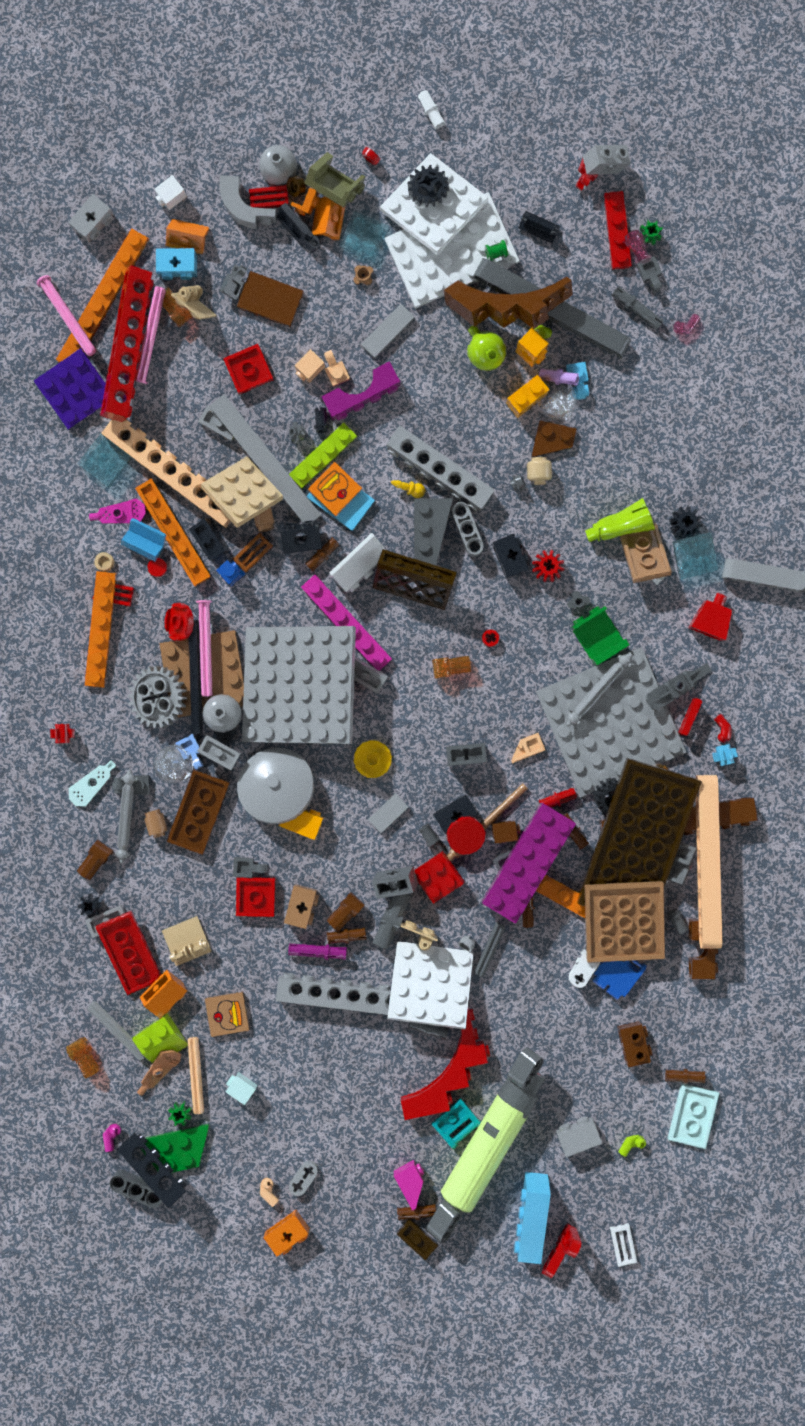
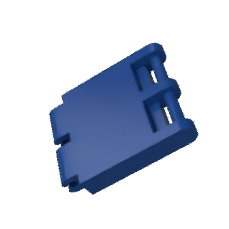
M631 960L640 967L638 969L630 961L600 962L594 972L595 977L592 981L602 989L609 985L606 992L618 1000L621 995L624 997L627 995L645 971L647 965L641 964L637 960Z

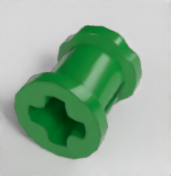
M504 240L491 246L485 245V253L488 260L493 261V259L499 257H508V250Z

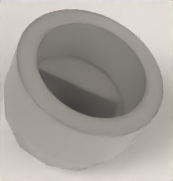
M470 935L464 936L458 942V945L462 950L470 953L475 947V939L471 940Z

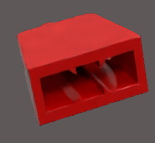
M716 593L713 602L704 601L688 628L721 642L725 641L732 614L731 609L724 607L727 596Z

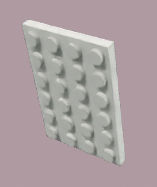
M489 192L484 194L488 197V202L438 255L404 229L384 238L415 309L443 297V290L457 280L467 286L477 282L473 275L482 258L487 259L485 253V245L487 244L491 246L504 240L507 246L508 257H499L493 259L492 262L505 269L519 263L518 256Z

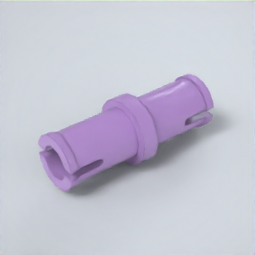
M541 368L539 372V377L542 381L555 382L556 385L563 383L577 386L579 382V373L563 372L562 369L555 371Z

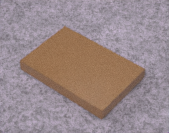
M654 523L655 530L619 536L633 583L670 576L672 573L657 523Z

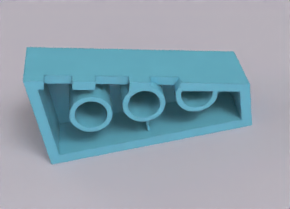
M525 1172L524 1187L521 1190L522 1207H519L518 1215L520 1224H517L516 1228L518 1241L514 1243V1253H517L518 1262L541 1264L551 1195L548 1174Z

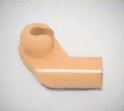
M264 1178L260 1183V1195L273 1207L279 1200L272 1193V1179Z

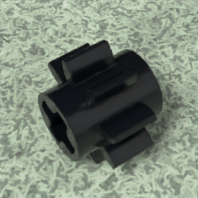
M90 893L88 899L84 896L80 898L83 902L77 907L81 908V915L88 914V918H91L93 912L96 915L100 914L99 910H97L103 906V904L98 902L100 897L93 898L92 893ZM92 902V908L89 910L87 908L89 905L88 903Z

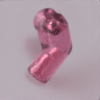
M692 314L688 322L680 323V321H676L673 325L674 332L679 335L691 333L701 318L697 314Z

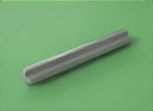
M93 1001L88 1006V1011L141 1061L144 1056L133 1042L132 1037L96 1001Z

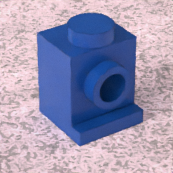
M227 560L216 570L231 587L245 575L233 560L231 562Z

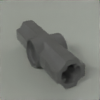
M404 894L392 897L389 907L385 909V913L381 918L380 927L372 943L381 948L388 949L395 932L398 931L404 917L403 914L411 898L410 895Z

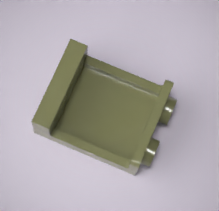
M326 152L309 168L305 184L344 208L349 202L352 203L357 194L360 195L363 192L365 176L361 175L354 181L330 166L333 155Z

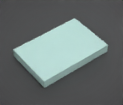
M681 1083L667 1139L706 1150L720 1093Z

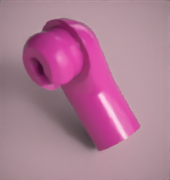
M118 1124L110 1125L103 1133L105 1152L115 1150L113 1140L121 1133V1127Z

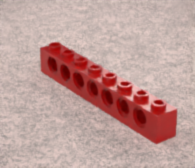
M132 265L127 268L124 274L100 414L101 417L122 423L128 417L130 418L132 413L130 402L135 395L133 384L138 377L139 371L136 367L142 355L139 349L145 337L142 331L148 319L145 313L151 301L148 295L154 283V280L151 279L152 272ZM134 287L138 288L141 293H137ZM131 305L135 306L138 311H134ZM128 323L132 324L135 330L131 329ZM125 341L129 342L132 348L127 347ZM122 359L126 360L129 366L124 365ZM118 377L123 378L126 384H122ZM115 396H120L123 403L118 402Z

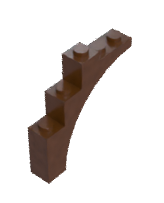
M568 277L545 288L519 294L483 292L469 287L459 280L443 290L446 305L474 327L490 317L503 328L519 318L532 329H535L548 320L549 311L573 295L572 280Z

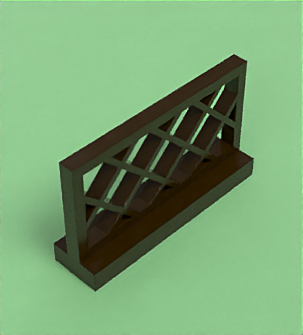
M382 549L372 588L445 611L457 572ZM395 576L399 581L393 583L390 577ZM385 580L388 585L380 584L378 581ZM414 582L417 587L411 588L408 583ZM403 585L406 590H400L398 586ZM433 588L435 593L430 594L427 589ZM421 591L425 596H419L415 592ZM440 597L443 603L435 601L434 598Z

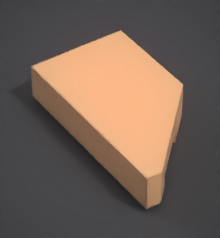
M539 733L519 741L511 760L512 763L545 751Z

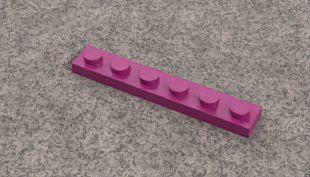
M316 575L301 586L336 626L356 627L355 647L375 669L380 671L392 660Z

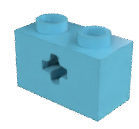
M156 249V273L158 277H161L163 280H172L173 277L191 280L192 277H197V254L195 249Z

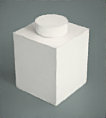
M173 175L155 188L156 200L161 207L166 206L168 210L187 197L184 189Z

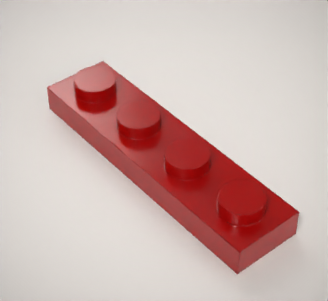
M623 191L604 193L612 270L631 268Z

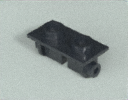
M525 211L518 229L553 244L560 226Z

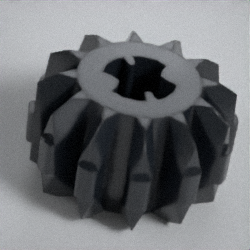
M690 506L686 507L685 510L683 507H680L678 512L674 511L672 513L674 518H671L669 522L675 525L671 526L670 530L677 529L674 534L675 536L681 533V539H685L686 536L691 539L693 538V533L698 534L700 532L698 528L702 527L703 524L697 521L702 516H695L697 513L696 509L691 512ZM685 519H687V522L690 523L687 527L685 526V523L682 522Z

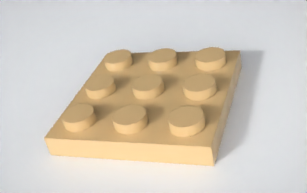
M248 457L243 458L201 483L202 490L237 528L283 499V495Z

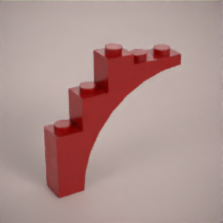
M469 1007L467 1009L466 1028L461 1029L456 1052L444 1071L429 1085L414 1093L401 1096L404 1120L450 1111L449 1105L453 1104L451 1092L447 1093V1091L469 1087L468 1081L472 1080L470 1070L465 1068L488 1063L487 1057H490L488 1045L484 1046L483 1040L475 1041L479 1039L477 1028L472 1026V1021L475 1020L473 1009H469Z

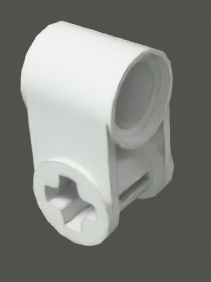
M585 949L581 951V957L577 958L575 965L569 973V981L578 988H582L588 983L600 962L587 963ZM581 974L582 981L576 982L574 976Z

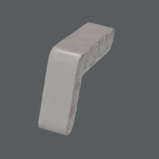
M725 559L723 579L731 578L732 581L745 583V581H748L750 584L759 586L769 585L770 588L782 590L787 588V591L805 592V571L737 559Z

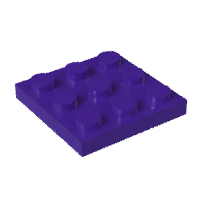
M81 348L34 380V383L68 430L102 407L106 383Z

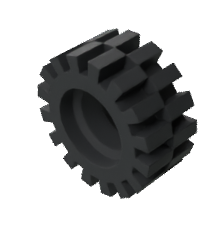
M607 778L606 783L602 780L600 782L602 785H597V791L594 790L593 793L595 795V803L605 814L608 813L611 804L606 801L605 797L609 792L616 790L618 784L616 778H612V781Z

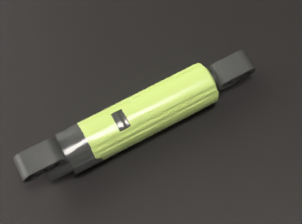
M528 1047L524 1048L508 1073L506 1081L441 1189V1194L445 1200L437 1208L426 1229L440 1243H445L451 1236L462 1217L460 1210L467 1213L473 1211L539 1099L537 1093L546 1079L539 1073L544 1059Z

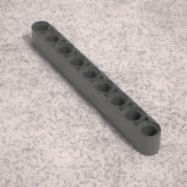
M482 258L473 275L477 281L501 294H519L541 289L486 258ZM565 301L548 312V320L611 354L615 353L618 358L623 357L631 342V339L625 334Z

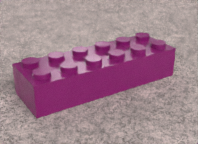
M541 802L481 900L482 904L516 924L576 823Z

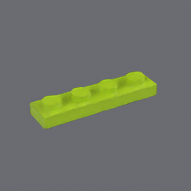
M343 422L289 473L290 477L303 489L357 438L356 434Z

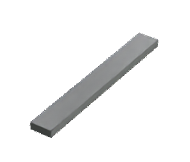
M225 394L213 402L209 407L267 479L283 495V499L302 522L318 519L321 516L319 511Z

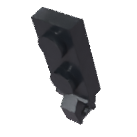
M286 203L281 205L277 215L280 223L300 245H305L311 253L319 249L322 243L318 237L313 235L308 226L301 221L293 209Z

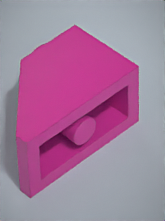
M414 1160L394 1170V1178L412 1210L416 1209L423 1185V1175L425 1174L420 1163L416 1164Z

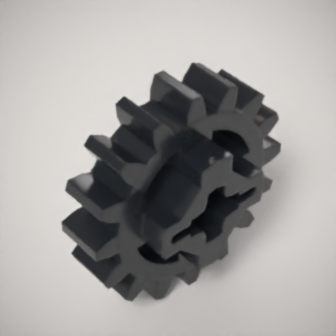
M429 165L428 169L421 166V171L415 169V175L410 174V181L407 182L408 194L413 202L417 200L418 206L425 203V208H428L429 204L435 207V202L442 203V197L447 198L449 179L445 177V171L439 172L438 166L435 169H432V165Z

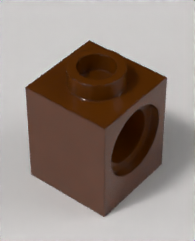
M514 820L491 824L495 844L517 841L518 836L521 835L520 826Z

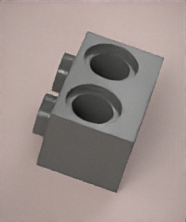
M485 743L446 747L447 766L487 762Z

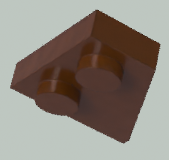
M539 420L531 457L535 458L540 455L571 449L577 428Z

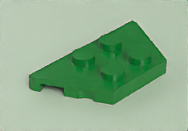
M209 1123L146 1137L148 1140L146 1145L150 1149L154 1147L161 1155L159 1160L163 1164L167 1162L174 1170L173 1172L199 1167L209 1130ZM140 1148V1150H141V1151L144 1153V1155L146 1156L145 1150L142 1149V1148ZM152 1163L157 1171H159V1166L156 1163Z

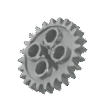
M161 666L142 669V674H136L138 680L131 681L134 687H129L132 694L128 695V697L132 698V701L128 704L134 706L131 712H137L135 719H141L140 723L146 724L147 727L165 728L167 725H173V721L179 720L177 715L183 714L180 708L186 707L182 703V700L187 699V697L182 696V693L186 692V689H181L184 682H178L180 676L174 675V671L168 670V667L161 668ZM171 692V695L167 697L156 698L155 700H148L145 702L143 701L145 698L159 696V694H167Z

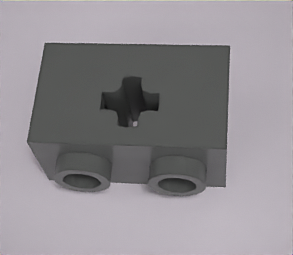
M409 866L377 872L372 880L377 899L414 893L418 881L414 867Z

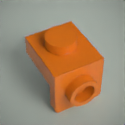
M309 188L303 205L292 202L291 206L295 207V212L303 216L306 213L311 215L314 208H317L319 205L320 193Z

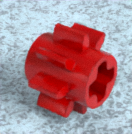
M55 724V729H50V738H55V743H70V738H75V729H70V724Z

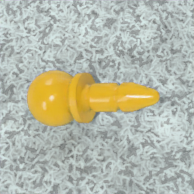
M400 480L391 481V484L396 488L407 491L408 495L411 494L415 498H421L425 495L426 489L421 483L414 484L412 481L406 483Z

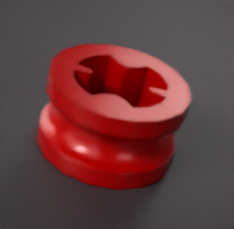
M493 629L486 630L482 635V642L485 646L493 647L499 641V634ZM493 633L496 641L487 643L486 634L491 635Z

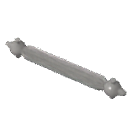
M631 653L619 655V662L608 670L577 705L575 712L567 713V726L576 723L579 725L581 723L579 717L587 713L623 672L625 666L630 667L632 665L630 663Z
M128 769L127 774L121 777V781H124L125 785L122 788L117 841L119 850L114 852V856H117L120 864H123L127 856H130L126 849L129 846L134 794L132 784L134 781H137L131 769Z

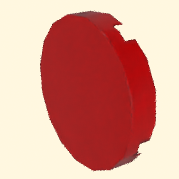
M173 603L171 609H168L165 615V630L169 632V638L173 641H185L193 630L194 619L192 610L184 603Z
M461 817L450 824L447 830V841L450 848L456 853L469 855L482 847L485 841V830L477 819Z

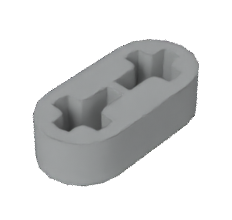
M305 1161L293 1176L289 1184V1190L292 1195L300 1196L310 1186L318 1172L315 1162ZM310 1166L313 1167V1169H312L313 1174H312V1173H309V1174L305 1177V1176H304L305 1171H306L305 1167H306V1168H309ZM300 1180H303L301 1184L302 1189L298 1188L295 1190L293 1183L298 1184Z

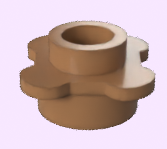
M356 266L354 269L356 272L353 279L354 283L357 285L360 283H364L367 286L371 285L373 268L370 266Z

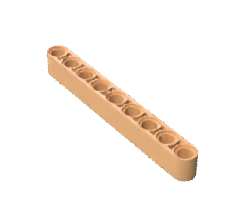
M696 775V778L702 781L696 797L699 944L701 949L722 948L717 775Z

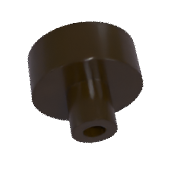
M300 176L288 179L287 189L291 196L298 197L305 193L307 187L305 180Z

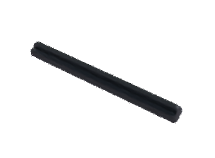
M194 620L193 630L188 638L191 733L198 735L203 734L199 620Z

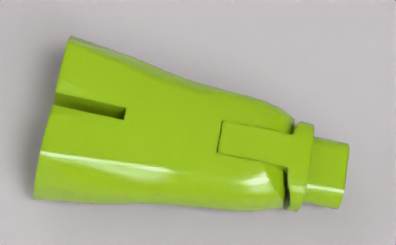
M642 498L624 510L600 519L592 525L593 528L585 530L589 542L594 540L599 542L601 541L600 538L602 540H609L626 534L655 530L650 512Z

